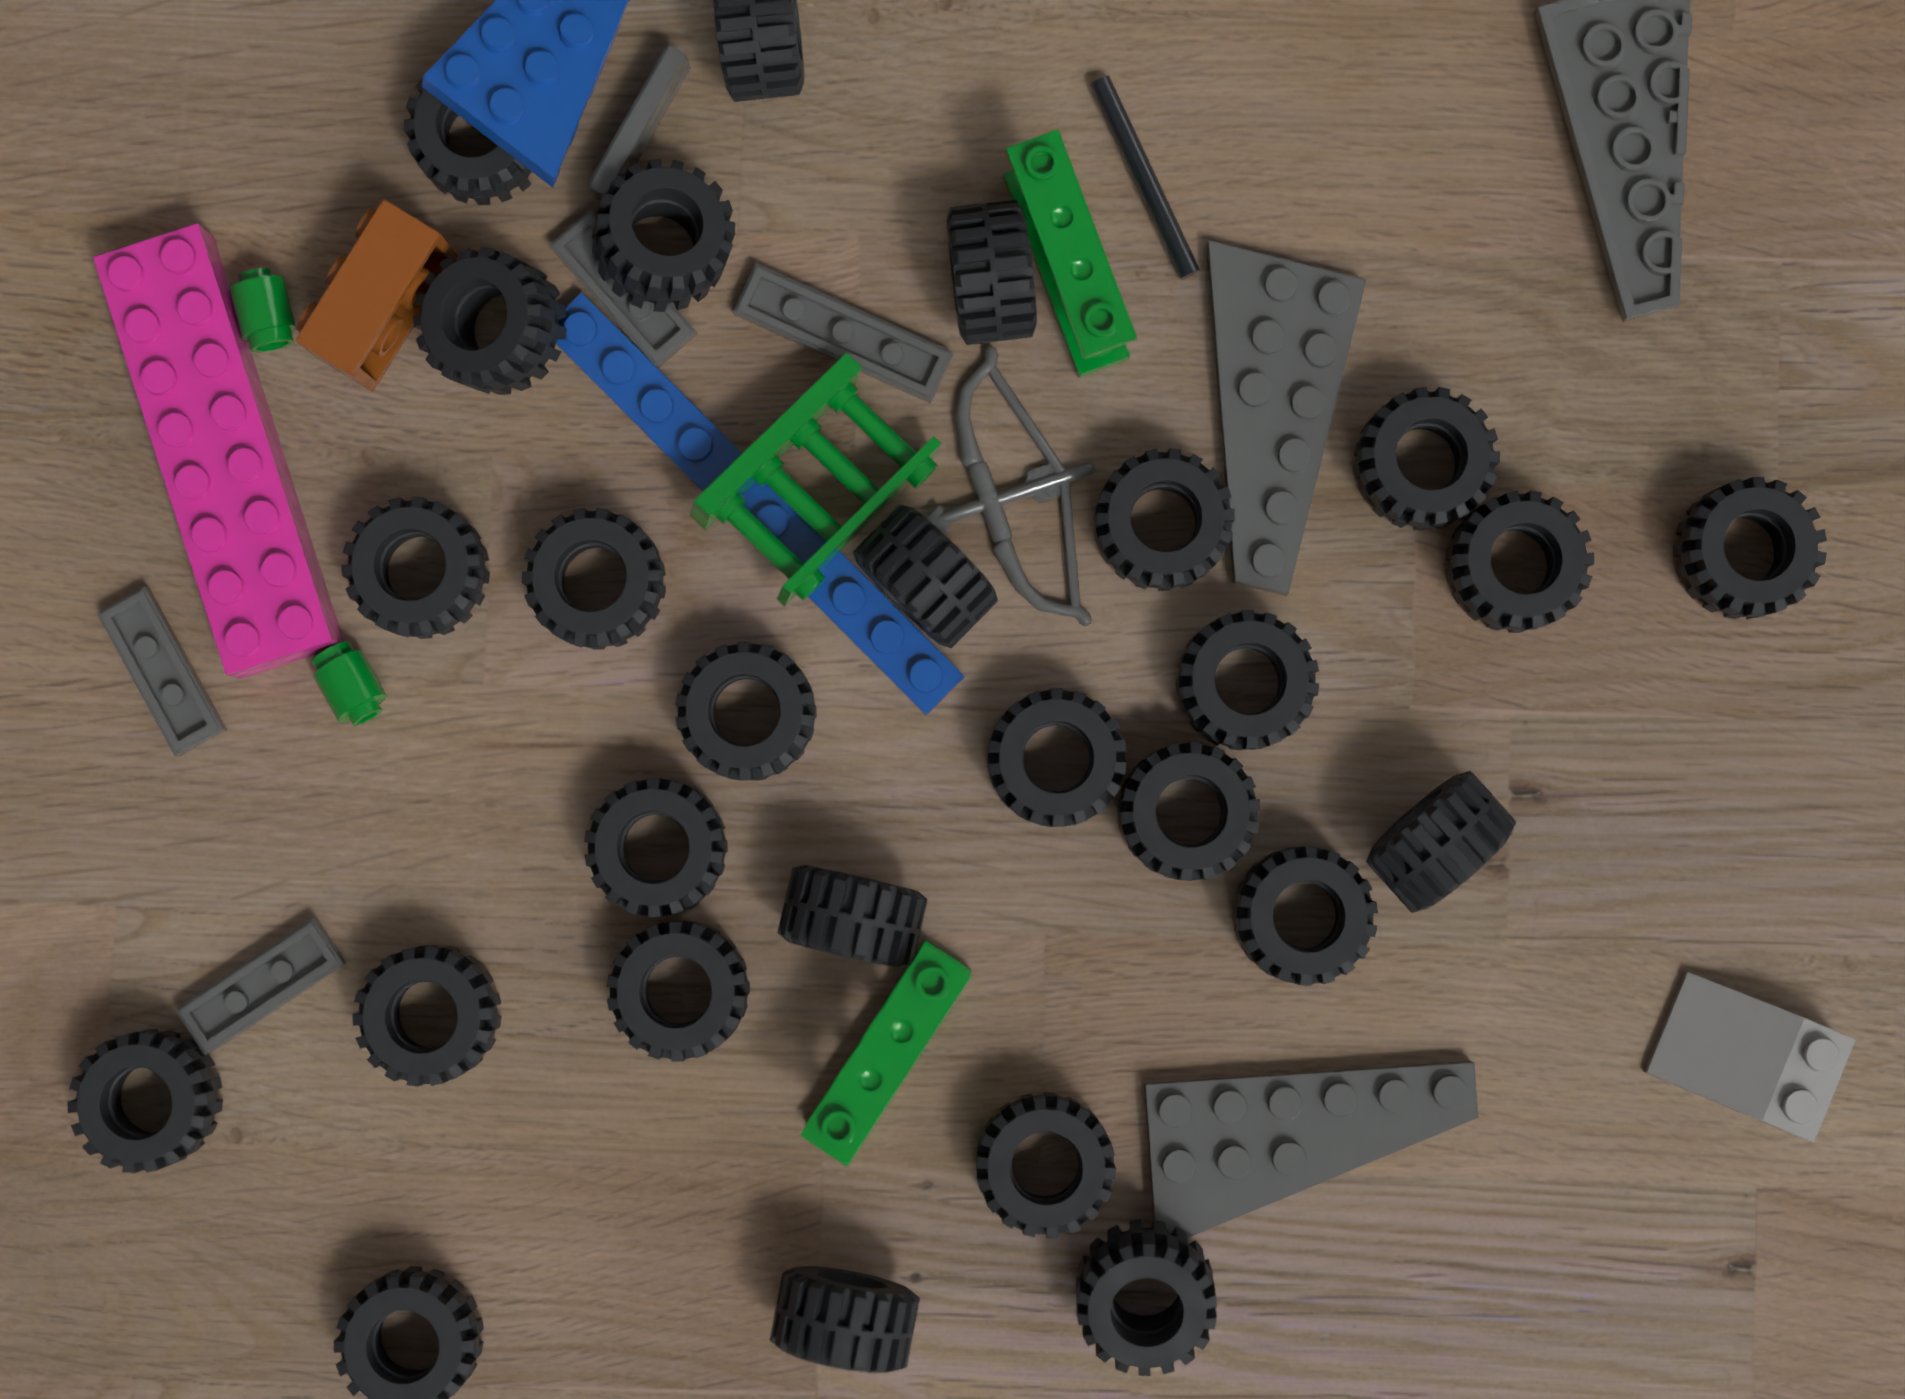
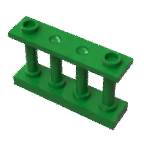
M1059 129L1007 147L1006 153L1013 170L1004 173L1003 179L1011 200L1017 199L1024 210L1030 250L1078 378L1129 360L1130 354L1126 344L1137 340V335Z
M848 353L844 354L693 501L689 515L705 531L717 519L722 524L729 522L789 580L782 586L777 600L784 607L796 595L803 601L807 599L826 578L820 571L908 483L917 489L938 467L933 458L942 443L935 436L916 452L857 396L859 389L855 384L862 367ZM830 409H833L837 414L843 411L901 467L881 489L819 432L822 426L817 421ZM793 445L799 450L807 449L864 504L843 526L782 469L784 462L779 458ZM755 482L761 487L767 484L826 541L805 564L744 506L746 500L741 495Z
M925 940L915 955L914 961L907 967L806 1122L800 1136L848 1167L972 977V974H970L971 969Z

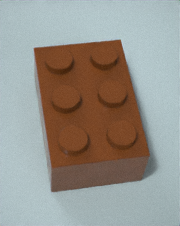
M384 199L377 210L369 209L360 220L355 232V236L359 239L347 257L341 255L330 268L326 277V284L329 287L319 303H310L300 316L296 330L300 333L295 339V342L317 359L371 392H374L414 328L413 315L421 314L422 306L415 304L419 292L426 295L430 285L424 282L430 272L439 275L443 271L439 263L448 256L455 260L458 257V254L439 232Z

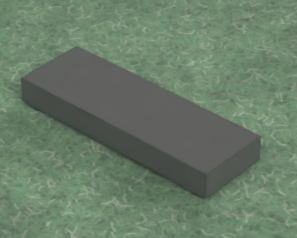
M671 45L665 47L588 183L593 196L601 201L604 193L608 194L610 183L617 175L625 179L627 168L637 164L691 69L687 55Z
M589 210L551 242L549 246L639 350L659 368L697 335V332L683 315L676 310L672 303H668L665 312L653 311L654 303L644 301L641 309L631 305L633 296L625 292L619 298L611 291L614 280L611 278L603 281L598 273L600 261L593 260L592 246L594 239H592L596 216Z
M143 587L97 613L174 756H181L227 730L150 588Z
M312 918L175 1009L203 1054L209 1055L345 965L346 961L319 920Z

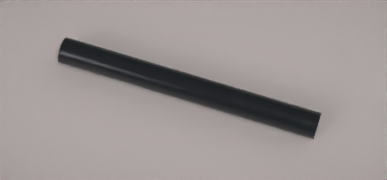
M1110 76L1101 77L1092 82L1090 87L1180 279L1189 278L1197 274L1200 268Z

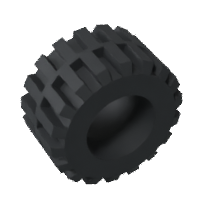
M713 0L722 73L727 92L733 101L741 102L800 95L804 85V61L797 0Z
M422 77L415 86L420 92L418 99L409 97L406 105L411 118L404 119V132L410 139L407 146L411 155L436 188L445 195L447 192L451 193L457 201L467 204L469 198H471L478 205H490V198L498 196L501 202L512 199L510 191L519 186L522 192L531 185L528 176L532 171L501 147L497 146L488 154L479 157H464L452 152L449 147V132L459 115L422 87Z
M661 159L649 160L647 169L644 171L637 163L627 168L625 179L617 175L610 183L608 194H603L592 234V239H594L592 246L593 260L600 261L598 273L603 281L611 278L614 280L611 291L619 298L627 292L633 296L631 305L641 309L644 301L654 303L653 311L665 312L668 303L672 302L676 310L688 308L692 297L697 302L701 301L708 295L710 287H715L720 280L733 247L735 222L730 221L733 213L730 201H719L723 189L716 181L707 185L704 182L706 175L704 171L695 167L692 174L684 171L683 166L685 162L673 160L669 168L662 167ZM648 217L669 218L679 223L688 232L693 248L675 256L656 254L639 242L632 226Z
M1017 199L950 207L946 218L960 336L966 345L1031 338L1037 325V310L1030 242L1023 208Z
M481 247L479 252L470 248L459 251V261L448 256L439 264L443 271L439 275L430 272L424 282L430 285L426 295L419 292L415 304L422 306L421 314L413 315L414 328L423 332L421 336L416 338L419 350L429 353L425 359L429 365L436 370L442 371L441 375L449 380L488 394L493 392L498 395L511 394L512 388L519 391L532 387L530 381L532 376L542 380L549 373V370L544 366L550 359L557 362L562 351L555 349L558 339L565 340L567 328L559 325V319L567 317L565 305L555 301L561 294L554 284L546 281L548 276L539 269L503 251L499 252L485 247ZM503 295L507 306V319L504 329L492 344L479 349L474 334L477 316L488 301Z
M1427 386L1414 388L1408 394L1402 392L1393 397L1365 424L1361 431V439L1355 446L1354 456H1357V464L1353 469L1355 479H1361L1363 487L1359 491L1363 499H1371L1375 504L1372 510L1378 516L1382 517L1386 514L1393 519L1391 524L1400 528L1410 525L1416 531H1426L1431 527L1439 529L1464 517L1475 507L1479 506L1487 497L1485 493L1494 485L1497 474L1493 473L1494 467L1500 463V451H1494L1493 443L1498 440L1495 428L1490 430L1486 428L1483 421L1488 416L1482 408L1475 412L1468 406L1472 400L1463 394L1455 398L1449 395L1451 389L1438 387L1435 391H1427ZM1423 429L1432 431L1449 444L1455 459V470L1451 481L1446 486L1438 490L1422 489L1410 483L1401 473L1396 459L1397 444L1402 436L1411 430Z
M1169 448L1168 452H1158V449L1145 451L1144 455L1137 458L1134 455L1124 461L1117 471L1114 470L1099 495L1093 520H1095V540L1101 547V556L1106 564L1110 563L1116 569L1115 574L1123 580L1127 578L1135 582L1136 587L1145 590L1147 587L1157 588V591H1170L1171 588H1183L1191 585L1194 581L1205 576L1224 555L1226 547L1230 544L1233 535L1231 527L1235 521V509L1230 507L1229 500L1232 496L1228 486L1223 488L1218 480L1221 475L1214 467L1209 470L1201 464L1203 459L1197 455L1192 454L1191 457L1181 455L1180 449ZM1153 490H1169L1182 496L1191 506L1196 521L1195 530L1188 543L1180 549L1172 552L1156 551L1144 545L1135 535L1131 526V514L1135 503L1145 493Z
M1751 477L1744 481L1738 479L1703 495L1700 501L1693 503L1685 512L1688 518L1679 523L1675 533L1681 536V542L1673 545V557H1681L1682 566L1675 568L1679 580L1687 577L1691 586L1685 590L1692 599L1701 597L1705 600L1702 605L1704 609L1711 613L1722 611L1725 618L1737 619L1746 617V619H1752L1785 610L1787 606L1798 603L1807 596L1804 590L1815 586L1821 576L1815 572L1816 567L1825 565L1827 553L1818 551V544L1827 541L1825 529L1815 530L1813 521L1821 518L1816 508L1813 507L1805 510L1801 505L1807 498L1799 490L1791 493L1786 492L1787 483L1777 479L1765 483L1764 477ZM1737 518H1746L1757 522L1768 532L1773 542V564L1768 574L1761 580L1754 581L1741 576L1730 566L1724 552L1725 533L1731 522Z
M1518 491L1508 492L1500 497L1492 498L1473 510L1464 518L1465 521L1456 527L1451 536L1454 542L1451 547L1447 548L1445 560L1450 561V570L1446 571L1447 583H1454L1457 592L1452 594L1458 605L1464 603L1469 608L1466 614L1474 621L1481 619L1487 622V628L1495 631L1507 629L1508 633H1521L1558 621L1566 616L1565 613L1568 610L1575 608L1583 599L1580 593L1582 590L1589 588L1593 577L1587 575L1588 567L1594 565V553H1587L1585 545L1592 540L1588 529L1580 532L1576 523L1581 518L1576 512L1572 510L1566 513L1561 509L1564 502L1555 497L1546 500L1541 498L1542 492L1528 491L1525 494H1519ZM1509 531L1525 533L1535 539L1543 549L1547 561V571L1542 585L1536 591L1529 594L1512 592L1505 588L1495 577L1491 567L1490 555L1495 540L1503 533Z
M412 496V500L409 501L399 497L388 500L390 505L388 507L381 508L377 505L369 510L368 514L371 518L365 524L358 520L352 531L357 533L353 543L346 541L343 553L349 555L348 564L341 565L342 577L348 579L350 585L345 588L349 598L358 604L357 610L365 618L373 621L376 626L407 638L429 639L433 638L432 635L438 633L446 635L455 631L453 626L457 623L462 622L465 624L473 616L470 611L474 605L478 604L481 606L485 597L481 593L484 583L489 584L490 572L485 569V561H489L487 549L482 547L479 541L481 537L476 529L470 526L466 519L446 505L437 501L431 502L424 497ZM417 537H427L437 542L444 552L446 560L444 577L437 589L430 595L414 601L403 599L393 591L389 582L388 566L390 559L396 549L404 542Z
M900 504L853 551L857 564L866 575L920 629L939 645L953 648L998 602L994 587L983 573L946 535L912 507Z
M585 508L573 510L574 514L568 517H564L561 514L551 520L554 525L547 531L541 528L534 538L538 542L534 549H527L524 560L528 562L527 571H522V584L527 587L528 594L524 596L528 606L534 610L535 618L543 627L547 628L553 635L572 645L581 648L588 647L593 650H605L607 646L614 645L619 647L627 644V639L634 635L639 637L647 630L645 628L646 624L651 618L655 620L660 612V609H658L660 599L665 598L666 587L664 586L663 576H666L664 563L659 556V550L647 534L633 523L631 519L622 514H614L609 509L597 508L596 511H588ZM592 548H605L614 552L622 560L626 568L624 590L611 606L595 612L582 610L576 607L566 595L564 588L566 570L571 561L580 553Z
M1242 610L1239 613H1228L1206 625L1188 643V647L1178 664L1179 674L1176 678V691L1179 690L1181 699L1179 705L1182 712H1186L1191 720L1189 724L1197 732L1200 731L1207 736L1206 740L1216 745L1221 744L1227 746L1228 749L1239 751L1265 748L1281 742L1284 738L1295 733L1300 728L1302 721L1309 717L1314 708L1311 706L1313 698L1318 695L1319 683H1316L1315 673L1319 672L1317 659L1312 660L1308 651L1312 647L1306 638L1302 640L1295 633L1297 630L1295 626L1289 622L1282 623L1276 619L1277 615L1268 612L1258 614L1254 613V610ZM1253 649L1265 655L1273 664L1278 676V690L1274 700L1265 709L1250 714L1239 713L1230 709L1219 697L1215 686V672L1221 660L1232 651Z
M738 641V644L728 646L724 644L716 647V651L708 656H701L695 662L697 664L690 673L687 672L682 680L684 685L681 694H677L675 704L678 707V717H676L677 729L681 731L684 740L682 742L687 750L694 755L697 762L723 777L739 781H759L775 774L779 775L789 769L788 766L795 760H799L804 754V749L808 742L812 740L815 731V718H817V706L815 705L812 687L795 662L771 646L752 644L750 641ZM746 679L756 680L768 686L775 694L779 704V719L773 732L764 740L749 745L737 744L727 739L719 730L714 716L715 704L721 692L733 682Z
M1051 688L1047 691H1036L1028 694L1025 698L1018 702L1016 701L1008 708L994 728L987 754L990 780L1000 800L1007 808L1011 809L1020 818L1040 826L1065 827L1087 821L1107 807V804L1116 796L1121 787L1120 783L1126 772L1125 751L1127 749L1125 739H1122L1119 731L1120 726L1116 719L1106 712L1105 706L1097 700H1091L1086 697V694L1074 690L1072 692L1063 690V688ZM1045 727H1067L1075 731L1087 746L1089 753L1088 769L1082 780L1070 789L1064 791L1046 790L1035 784L1026 772L1024 766L1025 747L1029 739L1037 731Z
M1199 742L1169 745L1141 760L1129 778L1126 779L1122 788L1121 800L1118 804L1121 822L1119 825L1120 830L1132 854L1151 871L1176 880H1205L1216 877L1217 874L1236 865L1235 862L1242 855L1245 856L1251 848L1250 842L1253 835H1257L1260 824L1257 822V812L1261 811L1260 799H1256L1253 789L1256 785L1252 777H1248L1242 769L1243 765L1236 758L1226 755L1224 753L1225 750L1216 746L1202 745ZM1181 779H1194L1205 783L1215 792L1220 803L1221 816L1218 827L1209 838L1197 844L1185 845L1171 840L1161 830L1156 817V806L1161 793L1167 786Z
M1472 771L1456 774L1435 788L1393 824L1373 845L1366 863L1411 913L1425 910L1444 899L1484 866L1508 841L1516 825V820Z
M647 778L641 781L634 780L624 784V787L620 790L612 791L604 798L605 803L600 809L596 808L590 818L593 822L590 831L586 830L584 840L585 843H588V854L584 856L586 866H590L593 877L591 879L596 888L603 890L607 895L605 898L613 905L625 908L626 912L635 915L661 917L690 909L700 903L699 901L706 895L710 894L716 886L717 879L723 874L726 865L724 864L725 853L728 852V840H725L723 830L725 826L722 818L717 815L714 805L708 798L703 797L698 793V790L689 785L661 778ZM660 814L676 820L685 830L689 841V854L684 866L678 873L664 880H650L638 875L631 868L626 858L625 842L629 830L638 820L649 815Z
M1297 846L1274 851L1265 856V859L1259 864H1254L1247 872L1249 875L1244 883L1239 884L1236 892L1238 894L1236 906L1233 905V917L1236 918L1237 926L1234 929L1238 941H1241L1245 949L1244 953L1250 961H1253L1260 967L1259 969L1270 976L1287 983L1290 982L1303 986H1312V984L1316 983L1327 984L1335 981V977L1341 974L1347 975L1354 970L1355 966L1353 964L1359 958H1365L1370 950L1367 947L1369 939L1376 935L1377 925H1373L1374 914L1378 913L1377 901H1372L1369 891L1373 889L1368 879L1361 877L1358 873L1360 869L1352 861H1346L1340 857L1341 854L1331 850ZM1308 882L1322 887L1330 895L1335 907V922L1332 931L1322 943L1311 948H1297L1286 943L1276 932L1273 922V910L1277 898L1287 887L1296 883Z
M801 865L792 868L777 933L786 941L807 948L900 968L911 965L914 961L928 899L917 890L820 867Z
M689 920L664 922L646 928L643 932L632 937L626 943L627 945L622 952L617 954L613 961L615 966L612 974L608 975L606 987H610V998L607 999L609 1011L613 1010L616 1021L613 1023L619 1033L623 1031L630 1039L628 1043L636 1050L641 1048L647 1051L650 1057L658 1060L668 1058L671 1059V1062L684 1061L694 1057L696 1059L718 1048L738 1028L748 1007L747 998L750 993V981H747L745 961L740 958L735 950L737 947L730 939L727 940L720 935V931L711 926L707 927ZM673 957L691 959L701 965L709 976L712 988L710 1002L705 1011L692 1021L675 1023L665 1020L656 1013L649 1002L647 994L649 976L653 969L666 959Z
M417 946L403 949L401 952L387 956L380 961L382 964L378 968L371 969L364 980L367 983L364 989L357 991L354 1002L360 1004L359 1011L352 1014L353 1026L359 1025L361 1036L356 1037L359 1048L366 1047L371 1054L366 1060L374 1068L381 1066L387 1071L384 1075L385 1077L393 1081L402 1079L407 1081V1085L417 1087L424 1084H430L431 1086L443 1084L475 1068L483 1060L484 1054L492 1049L496 1041L493 1038L495 1030L501 1026L502 1016L497 1015V1005L501 1004L499 992L494 994L490 984L494 982L488 971L483 972L477 966L480 962L473 956H465L459 953L460 949L450 946ZM417 983H436L443 987L455 1002L458 1015L456 1029L452 1037L440 1046L427 1048L415 1043L406 1035L401 1026L399 1018L401 1000L406 991Z
M147 1029L116 1036L113 1040L105 1041L95 1047L97 1052L94 1055L86 1056L78 1066L83 1070L82 1075L72 1077L69 1089L77 1091V1097L67 1101L68 1113L77 1112L79 1123L71 1125L75 1136L85 1134L88 1142L82 1148L90 1156L100 1153L103 1156L100 1164L110 1169L120 1165L123 1166L122 1172L137 1173L142 1170H146V1173L186 1159V1156L197 1152L205 1144L203 1139L213 1134L218 1124L213 1120L214 1114L222 1112L223 1099H216V1090L223 1088L221 1077L213 1078L209 1068L215 1066L210 1055L201 1057L197 1052L199 1046L194 1040L183 1041L180 1039V1033L170 1030L158 1032V1029ZM137 1068H146L157 1073L166 1082L171 1092L172 1110L165 1126L157 1132L151 1133L137 1128L128 1120L122 1108L121 1091L128 1075Z
M1043 1092V1095L1032 1096L1031 1093L1020 1096V1100L1013 1103L1008 1102L1000 1108V1112L994 1118H990L985 1125L982 1137L979 1138L976 1171L980 1192H982L991 1212H995L1001 1218L1002 1223L1009 1228L1016 1227L1022 1230L1023 1235L1035 1237V1234H1046L1047 1238L1059 1237L1058 1233L1068 1230L1072 1234L1082 1229L1081 1224L1088 1219L1093 1221L1100 1214L1099 1208L1103 1202H1108L1110 1198L1112 1180H1115L1116 1177L1115 1153L1112 1143L1097 1117L1088 1108L1086 1109L1080 1105L1078 1101L1068 1096L1064 1098L1056 1096V1093ZM1040 1132H1053L1067 1139L1074 1147L1078 1158V1170L1072 1183L1063 1191L1051 1196H1038L1028 1193L1018 1184L1012 1170V1160L1018 1145L1027 1137Z
M1141 1219L1129 1221L1130 1230L1122 1232L1117 1224L1107 1230L1108 1241L1104 1242L1097 1237L1090 1244V1257L1083 1255L1079 1264V1276H1077L1076 1280L1078 1325H1082V1336L1087 1345L1095 1344L1096 1356L1104 1363L1111 1357L1115 1359L1116 1370L1127 1373L1129 1367L1134 1366L1138 1367L1139 1376H1151V1368L1161 1367L1162 1373L1167 1374L1175 1371V1361L1180 1359L1185 1366L1195 1359L1194 1346L1204 1350L1210 1341L1209 1329L1215 1330L1217 1299L1213 1271L1209 1259L1204 1260L1203 1248L1196 1240L1188 1244L1187 1232L1176 1226L1172 1233L1166 1232L1165 1222L1153 1220L1152 1228H1142ZM1141 1278L1161 1280L1169 1284L1178 1293L1176 1300L1169 1308L1161 1313L1150 1316L1135 1315L1124 1310L1117 1304L1114 1297L1124 1285Z
M410 1266L405 1271L399 1272V1269L387 1272L354 1296L347 1305V1312L340 1316L336 1328L340 1329L341 1333L334 1340V1353H341L342 1360L336 1364L339 1376L348 1374L352 1381L346 1387L349 1392L355 1396L360 1391L367 1399H449L451 1396H454L473 1374L478 1365L476 1360L482 1354L484 1341L479 1340V1334L484 1330L482 1317L476 1318L473 1311L478 1305L473 1296L466 1299L460 1292L464 1285L457 1279H454L451 1283L443 1279L445 1272L433 1269L428 1273L422 1272V1266ZM400 1310L412 1311L422 1315L432 1324L439 1340V1354L431 1367L424 1370H409L398 1366L388 1357L382 1345L381 1329L383 1321L389 1314Z
M800 1266L788 1269L782 1273L770 1341L791 1356L833 1368L868 1373H887L904 1369L908 1364L920 1297L899 1283L859 1272L818 1266Z

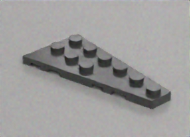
M1562 0L1540 6L1536 9L1534 15L1621 320L1625 322L1673 309L1680 304L1682 259L1680 224L1681 205L1684 203L1685 183H1682L1683 156L1686 154L1690 79V69L1687 68L1689 35L1692 33L1690 0Z
M1208 240L1207 256L1210 268V295L1214 319L1215 358L1221 432H1223L1225 482L1232 496L1229 500L1230 507L1235 509V521L1231 527L1233 535L1230 541L1233 583L1287 596L1366 280Z
M1472 1061L1144 1083L1154 1220L1165 1222L1166 1232L1172 1233L1176 1226L1187 1232V1238L1479 1118L1475 1063Z

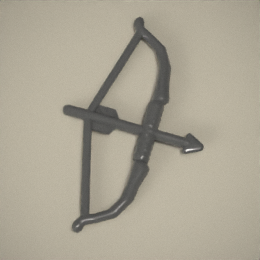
M988 346L984 351L985 361L959 389L955 412L961 464L969 466V476L978 500L945 511L941 505H938L926 518L941 532H948L950 523L982 512L991 538L996 543L992 548V552L1007 573L1015 591L1039 611L1076 617L1081 625L1088 626L1091 624L1092 618L1090 613L1081 606L1070 482L1091 475L1095 471V466L1091 462H1085L1066 469L1063 467L996 367L998 360L996 348ZM987 375L991 377L1049 463L1030 470L1026 483L1001 492H997L989 466L986 461H983L970 419L973 392ZM1027 496H1031L1039 503L1061 496L1070 604L1045 599L1029 584L1011 540L1012 531L1003 509L1004 504Z

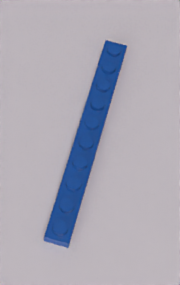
M581 292L565 308L567 317L559 319V325L567 328L565 340L558 339L556 345L704 491L742 453ZM755 482L741 495L746 500L744 506L804 564L826 543L767 484L761 487ZM841 552L820 571L826 578L808 598L925 715L931 712L965 678Z

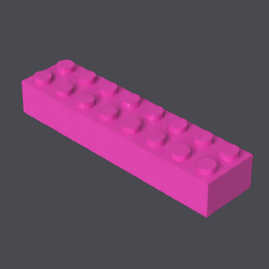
M197 223L93 257L226 675L243 679L319 654L333 645L344 642L248 341L242 340L230 285L214 236Z

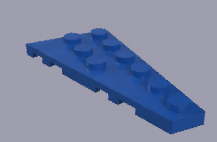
M495 0L423 76L422 87L554 188L564 157L573 142L588 99L592 96L620 28L624 12L631 0Z

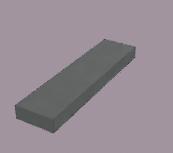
M755 263L733 311L734 315L832 360L838 361L844 354L848 353L862 367L861 373L930 404L953 357V352L757 263Z

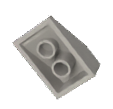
M1685 971L1644 1072L1783 1132L1814 1143L1856 1039Z

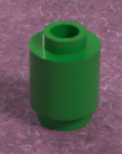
M257 268L240 273L238 275L239 282L230 287V292L242 340L248 341L251 352L255 353L274 351L293 344L292 331L296 329L284 277L272 275L269 268Z
M344 641L327 648L311 661L316 670L313 678L339 723L351 721L353 726H359L374 719L383 711L380 704L387 698V694L363 652L355 650L350 641Z

